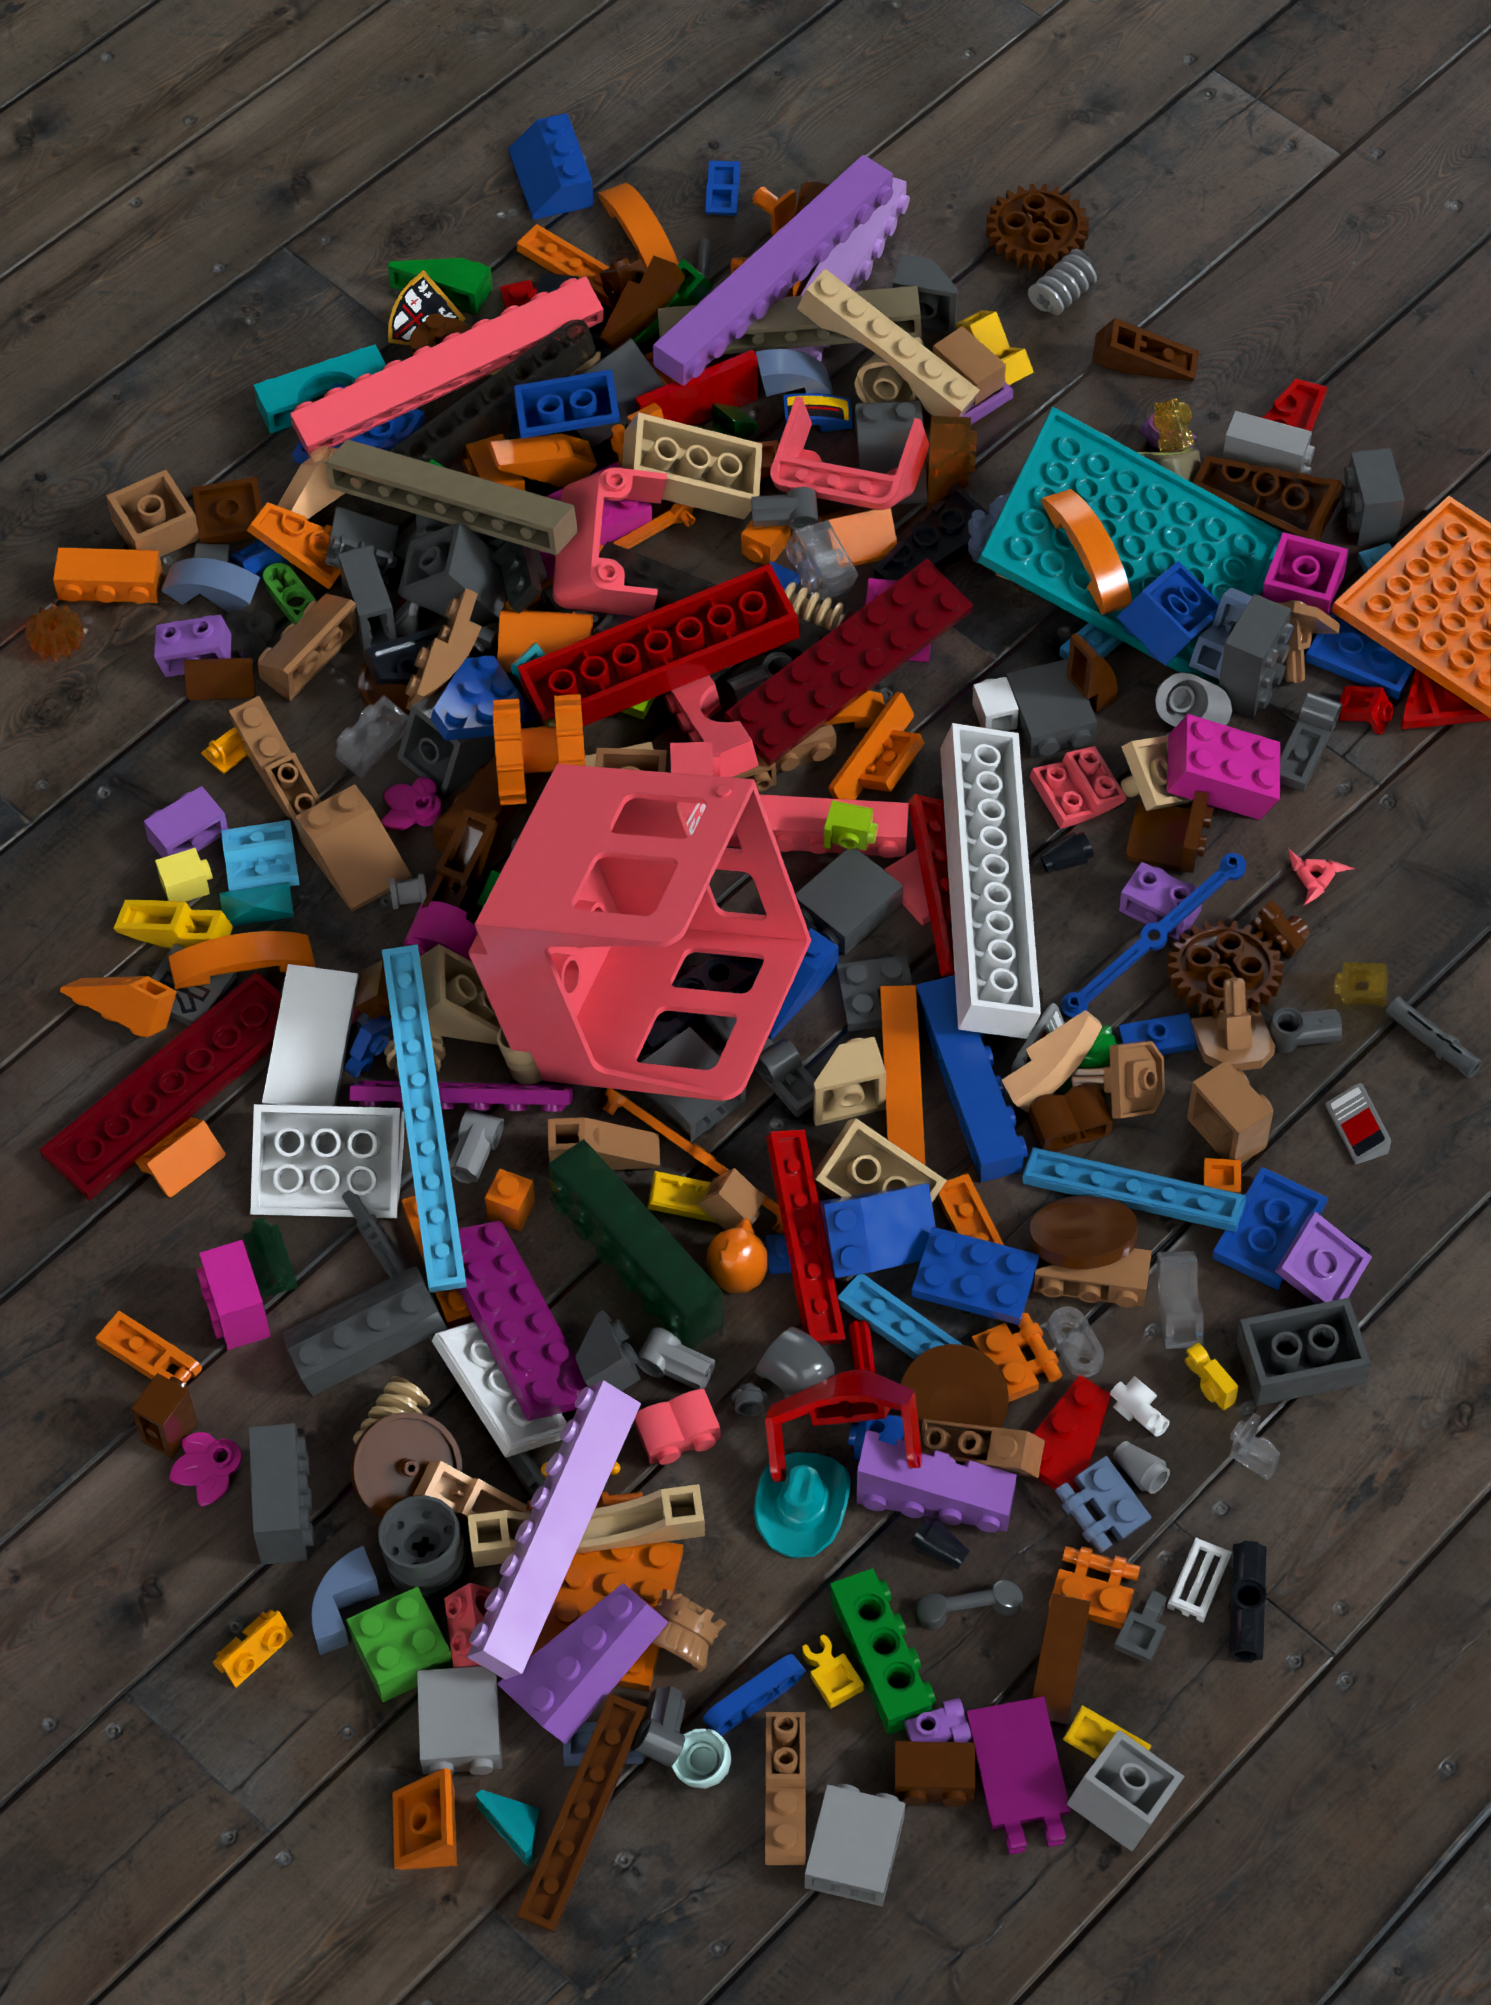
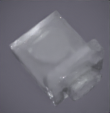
M1253 1413L1247 1422L1241 1420L1234 1428L1230 1436V1440L1233 1441L1230 1456L1269 1481L1277 1470L1281 1452L1276 1450L1275 1446L1267 1439L1255 1436L1261 1417Z

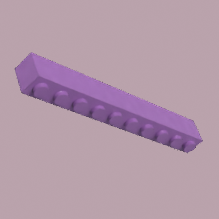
M862 155L653 345L654 367L682 386L687 384L693 377L697 378L709 362L714 358H719L733 340L741 338L756 319L763 318L769 307L777 300H782L788 294L790 288L798 281L804 280L817 263L825 261L840 242L844 243L850 237L854 229L860 224H865L878 207L889 202L893 195V173L865 155Z

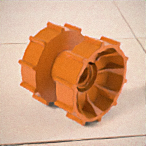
M580 694L554 696L556 726L522 728L519 698L493 700L494 740L500 805L527 804L525 774L553 772L557 764L586 766Z

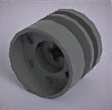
M424 1495L408 1497L396 1503L385 1513L379 1526V1544L385 1558L388 1573L394 1585L402 1592H407L418 1586L423 1598L437 1597L450 1591L462 1579L467 1567V1550L462 1538L459 1521L453 1509L441 1499Z

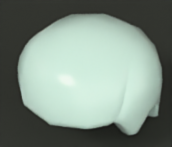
M694 1729L683 1734L685 1736L683 1749L676 1762L672 1765L676 1776L684 1784L694 1788L707 1789L719 1784L728 1774L731 1765V1752L727 1742L718 1732L712 1729Z

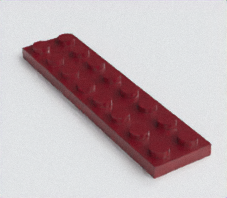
M927 558L727 710L724 719L727 722L740 721L752 739L755 752L771 766L972 612L973 604Z
M257 972L252 974L39 1149L41 1157L90 1201L135 1164V1160L184 1123L272 1050L282 994Z

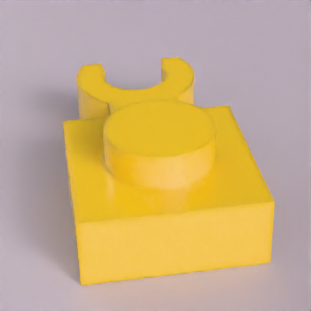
M1196 1343L1187 1349L1188 1357L1184 1361L1201 1378L1200 1387L1205 1397L1210 1402H1216L1223 1411L1235 1404L1239 1386L1216 1359L1211 1360L1200 1343Z
M823 1634L820 1636V1645L824 1651L815 1654L805 1644L802 1646V1655L806 1663L817 1667L810 1672V1678L829 1708L832 1709L864 1691V1683L844 1653L836 1658L832 1656V1643Z

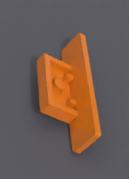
M895 692L829 785L828 789L833 799L856 800L863 788L891 792L925 744L919 733L904 731L913 719L914 713L902 692Z

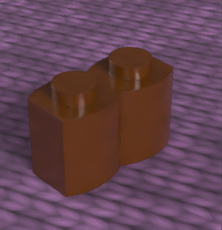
M1077 1085L1071 1088L1065 1095H1042L1030 1104L1028 1119L1041 1149L1052 1152H1059L1076 1144L1089 1143L1111 1135L1114 1122L1098 1085Z

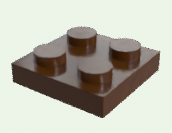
M257 476L192 487L201 543L222 544L256 538L247 529L263 509Z

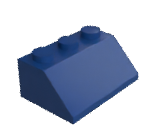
M564 113L537 119L508 148L532 219L535 220L593 207L592 179L568 114Z
M612 369L514 386L521 439L621 421Z

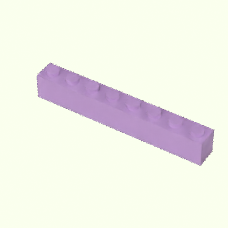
M893 177V195L889 202L878 207L865 224H860L852 231L850 237L844 243L840 242L831 251L825 261L819 262L800 296L804 295L806 289L824 269H827L853 291H860V284L863 280L867 281L871 274L874 259L880 258L883 253L887 236L894 234L898 216L900 213L905 214L908 208L910 197L906 195L907 181ZM831 345L790 349L809 354L821 362L823 350L830 348Z
M604 1380L590 1387H585L578 1395L575 1402V1407L578 1409L574 1418L565 1425L561 1432L560 1439L563 1442L559 1451L551 1457L546 1466L545 1472L548 1476L544 1485L537 1489L531 1499L530 1505L533 1507L531 1514L521 1524L516 1533L515 1539L518 1543L514 1552L505 1559L501 1566L500 1574L503 1575L498 1587L492 1590L485 1602L487 1612L484 1619L476 1625L469 1638V1643L472 1645L466 1657L505 1680L521 1675L526 1667L641 1405L640 1402Z

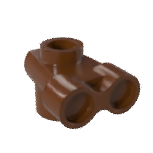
M1271 900L1259 911V915L1251 922V925L1258 932H1264L1263 935L1268 940L1274 941L1272 950H1280V955L1284 954L1288 959H1291L1305 945L1306 940L1310 937V930L1305 921L1298 916L1293 915L1287 919L1282 914L1283 910Z

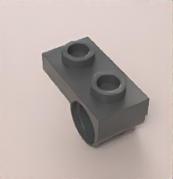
M783 1039L761 1053L754 1070L796 1118L814 1107V1082L816 1080L803 1067L801 1056L795 1046L788 1039Z

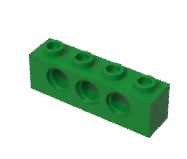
M874 1568L830 1583L831 1604L887 1735L905 1729L904 1720L932 1711V1704L936 1703V1698L929 1681L922 1682L918 1670L921 1669V1663L913 1646L908 1648L903 1638L906 1635V1628L899 1613L893 1614L888 1602L892 1601L889 1587L884 1579L878 1580ZM871 1611L879 1617L869 1621L863 1619L860 1615ZM880 1645H887L894 1651L890 1654L882 1655L874 1649ZM901 1679L907 1682L908 1686L903 1689H895L889 1683L892 1680Z

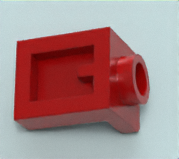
M1346 686L1339 700L1342 703L1339 721L1370 722L1375 734H1383L1387 723L1393 717V705L1389 702L1383 687Z

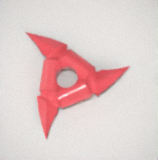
M1289 849L1293 871H1297L1296 875L1308 890L1304 905L1325 892L1324 890L1335 876V872L1354 869L1335 861L1329 860L1326 862V859H1306L1303 861ZM1311 872H1319L1322 875L1315 878L1311 875Z

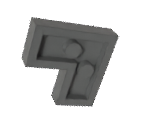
M907 955L837 964L836 972L847 1031L882 1027L879 1000L880 986L913 985Z

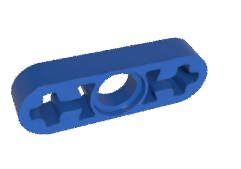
M794 1654L781 1658L711 1707L704 1715L703 1722L709 1729L715 1730L721 1736L728 1733L794 1687L804 1677L806 1669Z

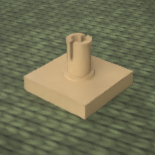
M1168 735L1135 740L1121 746L1132 773L1131 776L1121 781L1122 790L1127 797L1132 798L1140 794L1146 811L1187 804L1193 801L1167 792Z

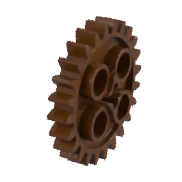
M1030 184V188L1027 191L1023 187L1018 186L1017 194L1007 190L1006 199L998 196L996 205L990 206V214H987L986 237H989V246H995L996 255L1004 254V262L1007 263L1014 259L1016 260V268L1026 263L1028 271H1031L1034 265H1039L1041 271H1045L1046 264L1054 267L1065 255H1069L1072 249L1084 250L1085 241L1088 240L1089 218L1085 217L1086 209L1079 208L1080 200L1070 201V192L1062 196L1059 195V187L1054 188L1050 192L1047 191V184H1043L1041 190H1036L1035 185Z
M1219 920L1217 927L1213 928L1206 921L1202 931L1192 926L1190 935L1181 933L1180 942H1173L1172 952L1168 954L1167 977L1170 978V988L1177 989V999L1187 997L1186 1007L1190 1008L1198 1004L1200 1005L1199 1014L1202 1015L1207 1009L1212 1010L1213 1018L1216 1019L1219 1011L1224 1010V980L1231 977L1242 978L1245 981L1246 1011L1250 1008L1253 1012L1259 1013L1260 1003L1269 1006L1271 996L1277 997L1279 986L1282 985L1284 963L1279 961L1280 950H1272L1273 940L1262 942L1264 932L1260 931L1254 935L1250 934L1251 925H1247L1243 930L1238 929L1237 921H1233L1230 927H1225L1223 921Z

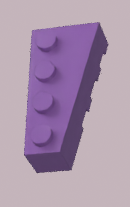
M866 1430L857 1470V1504H862L867 1509L873 1511H883L885 1509L899 1511L910 1518L926 1516L939 1519L942 1523L948 1525L963 1523L977 1526L978 1529L985 1532H997L998 1530L1007 1532L1017 1474L970 1460L965 1462L964 1466L956 1464L955 1459L950 1457L949 1454L937 1450L928 1455L922 1454L921 1468L910 1469L906 1457L905 1441L897 1439L895 1445L879 1441L880 1433Z
M622 1583L532 1655L521 1675L506 1680L502 1679L497 1685L543 1728L564 1744H567L669 1622Z

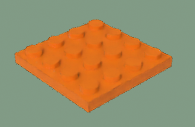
M659 1542L575 1554L530 1657L622 1583L654 1609L659 1600L660 1591L666 1589L671 1591V1595L674 1593L684 1551L683 1545L672 1542ZM651 1643L616 1686L650 1692L661 1647Z

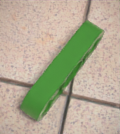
M274 563L264 570L263 580L266 591L290 622L296 625L303 617L306 607L316 599L287 564ZM274 578L284 579L286 588L283 590L282 584L277 579L273 580ZM293 597L305 599V602L298 607H292L287 604Z

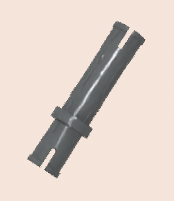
M1400 996L1396 997L1388 1005L1385 1015L1392 1018L1414 1037L1436 1053L1435 1057L1442 1062L1446 1060L1464 1074L1467 1079L1472 1078L1478 1072L1483 1060L1477 1058L1459 1044L1460 1040L1455 1035L1449 1036L1428 1018L1406 1003Z

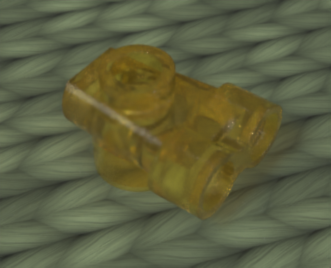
M1177 398L1154 404L1155 413L1153 421L1159 429L1160 439L1157 441L1160 452H1171L1195 445L1192 430L1188 431L1187 428L1192 418L1191 409L1188 404L1178 401Z

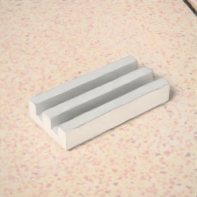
M1195 1538L1169 1599L1167 1609L1174 1611L1176 1608L1182 1611V1615L1189 1617L1191 1614L1197 1617V1621L1203 1623L1232 1552ZM1199 1551H1206L1207 1553L1187 1601L1181 1600L1180 1596ZM1214 1556L1221 1557L1201 1606L1194 1605Z

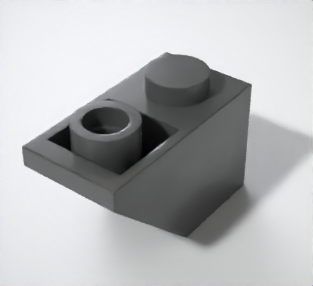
M604 1310L597 1313L575 1359L584 1382L588 1387L604 1380L620 1391H623L641 1379L635 1366L639 1359L631 1345L625 1341L630 1337L619 1319L612 1321Z

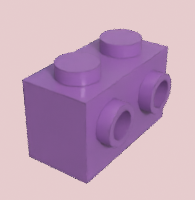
M208 615L202 618L156 625L154 658L165 677L185 674L184 660L231 658L232 634L221 615Z
M1141 862L1121 892L1119 911L1146 925L1152 922L1158 923L1196 890L1197 887L1192 883L1182 882L1168 875L1159 867H1152ZM1202 904L1167 935L1180 941V934H1187L1200 914Z

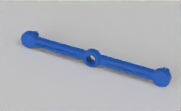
M1228 853L1223 856L1219 869L1158 923L1152 922L1145 925L1141 931V938L1079 993L1072 992L1065 995L1061 1003L1063 1014L1068 1019H1072L1081 1012L1088 1011V1004L1149 950L1155 951L1163 948L1167 943L1168 933L1227 881H1234L1243 877L1246 872L1245 859L1237 853ZM1153 931L1158 932L1160 938L1152 941L1148 938L1149 933Z

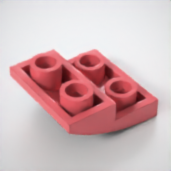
M1096 746L1067 752L1062 762L1033 768L1029 776L1060 829L1104 814L1124 803L1127 798Z

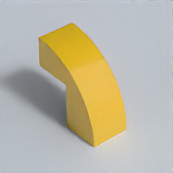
M981 310L956 323L957 329L963 326L1006 364L1005 382L1008 385L1034 373L1026 350L1009 346L997 311Z

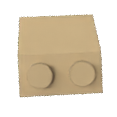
M875 1037L866 1039L854 1038L837 1047L814 1082L813 1120L815 1126L885 1110L886 1070Z

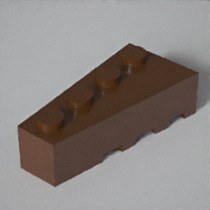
M1207 455L1193 481V484L1281 532L1315 541L1320 540L1346 489L1342 482L1336 479L1319 478L1304 473H1292L1277 468L1249 465V463Z

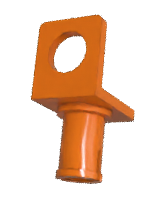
M764 186L755 192L752 203L771 215V235L774 236L795 217L796 191L791 189L781 198H778Z

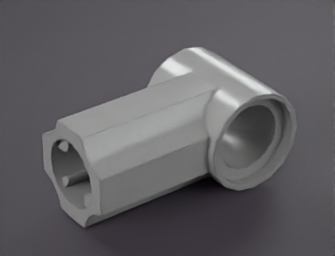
M471 1109L466 1110L459 1128V1141L449 1162L451 1175L457 1181L466 1184L478 1182L490 1150H495L500 1142L504 1128V1120L502 1118Z
M657 1327L652 1329L637 1354L639 1362L636 1365L646 1374L657 1378L666 1375L696 1390L707 1386L715 1368L714 1359L683 1346L674 1334Z

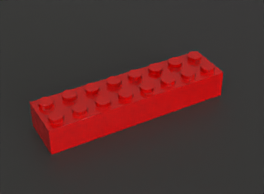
M769 563L517 666L522 688L535 715L539 719L541 727L556 726L554 696L575 694L581 695L582 723L584 727L800 638L798 616Z

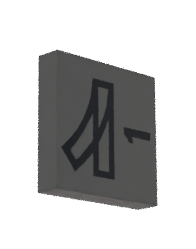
M174 944L151 978L177 991L169 1018L190 1026L225 997L237 979V974L233 972L210 976V984L175 989L168 956L185 947Z

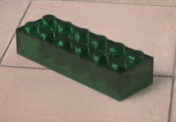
M585 1139L549 1163L550 1179L548 1183L552 1192V1197L550 1198L552 1206L561 1216L566 1214L571 1219L575 1232L583 1241L589 1240L596 1247L595 1252L604 1265L613 1266L618 1272V1278L622 1285L629 1292L634 1290L639 1295L643 1308L651 1317L657 1316L664 1323V1329L674 1334L683 1346L690 1349L699 1345L724 1326L722 1290Z

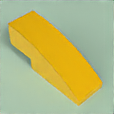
M125 900L114 926V930L117 933L170 949L174 944L187 948L207 940L228 936L233 929L232 924L222 910H191L186 901Z

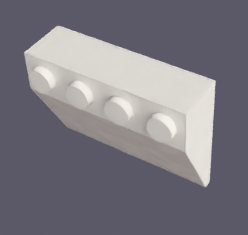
M254 1104L250 1214L354 1217L342 1199V1195L350 1190L359 1196L370 1214H374L377 1218H398L404 1148V1109Z

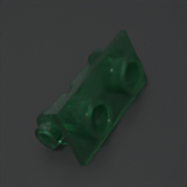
M265 1218L254 1220L250 1232L243 1234L262 1298L298 1288L279 1224L272 1225Z

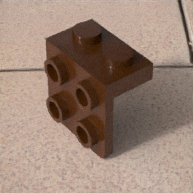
M1195 791L1191 810L1171 806L1146 811L1143 801L1138 802L1126 849V859L1131 862H1143L1152 866L1194 873L1197 856L1204 857L1207 836H1202L1203 828L1210 829L1214 808L1207 807L1209 793Z

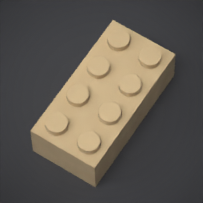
M639 412L636 414L624 431L622 468L667 473L662 496L663 500L740 519H745L752 511L751 497L759 496L761 443Z

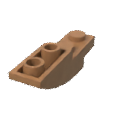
M465 588L458 599L453 597L449 602L445 612V616L449 617L447 625L442 626L438 637L432 641L428 648L422 647L416 657L414 666L419 668L416 676L412 675L405 690V694L409 695L406 709L411 711L412 704L437 694L469 655L481 629V626L469 621L478 593Z
M257 696L229 710L228 716L244 742L243 748L261 779L297 829L295 816L322 801L294 752L291 753L260 696Z
M832 724L819 728L771 766L756 753L759 766L731 778L754 779L758 792H762L776 785L777 772L791 771L797 766L813 761H823L832 755H836V733Z
M766 1712L765 1865H806L805 1712Z

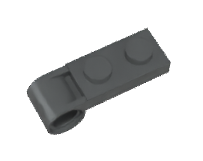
M1312 692L1308 693L1301 708L1299 720L1280 757V784L1302 792L1305 791L1337 724L1342 703Z

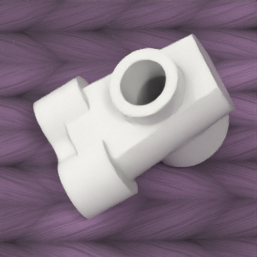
M1134 1376L1127 1385L1119 1382L1110 1392V1395L1117 1400L1113 1408L1128 1421L1135 1418L1156 1437L1162 1435L1167 1430L1170 1423L1169 1420L1150 1405L1157 1395L1137 1377Z

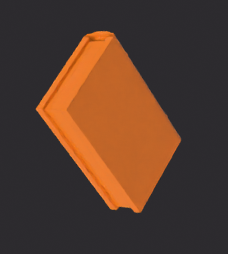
M501 609L497 661L506 673L512 674L511 664L533 643H537L545 655L591 637L593 634V614H580L574 611L572 613L525 610L518 613L515 610Z

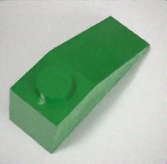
M464 258L390 261L388 264L391 288L401 291L411 279L424 269L458 310L473 315L478 314L493 289L491 267Z

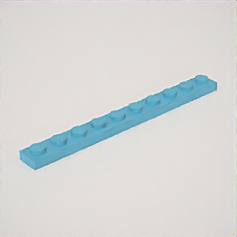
M417 944L382 950L428 1288L430 1293L467 1287L419 948Z

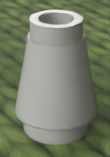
M1128 1441L1122 1442L1113 1454V1459L1118 1462L1141 1491L1147 1490L1151 1494L1156 1493L1165 1485L1170 1476V1469L1166 1467V1462L1163 1459Z

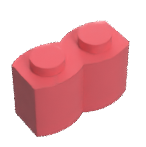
M704 1389L693 1390L679 1395L668 1402H661L643 1408L637 1412L634 1419L635 1428L650 1464L660 1463L661 1465L673 1463L685 1451H706L712 1448L716 1441L721 1439L719 1423Z

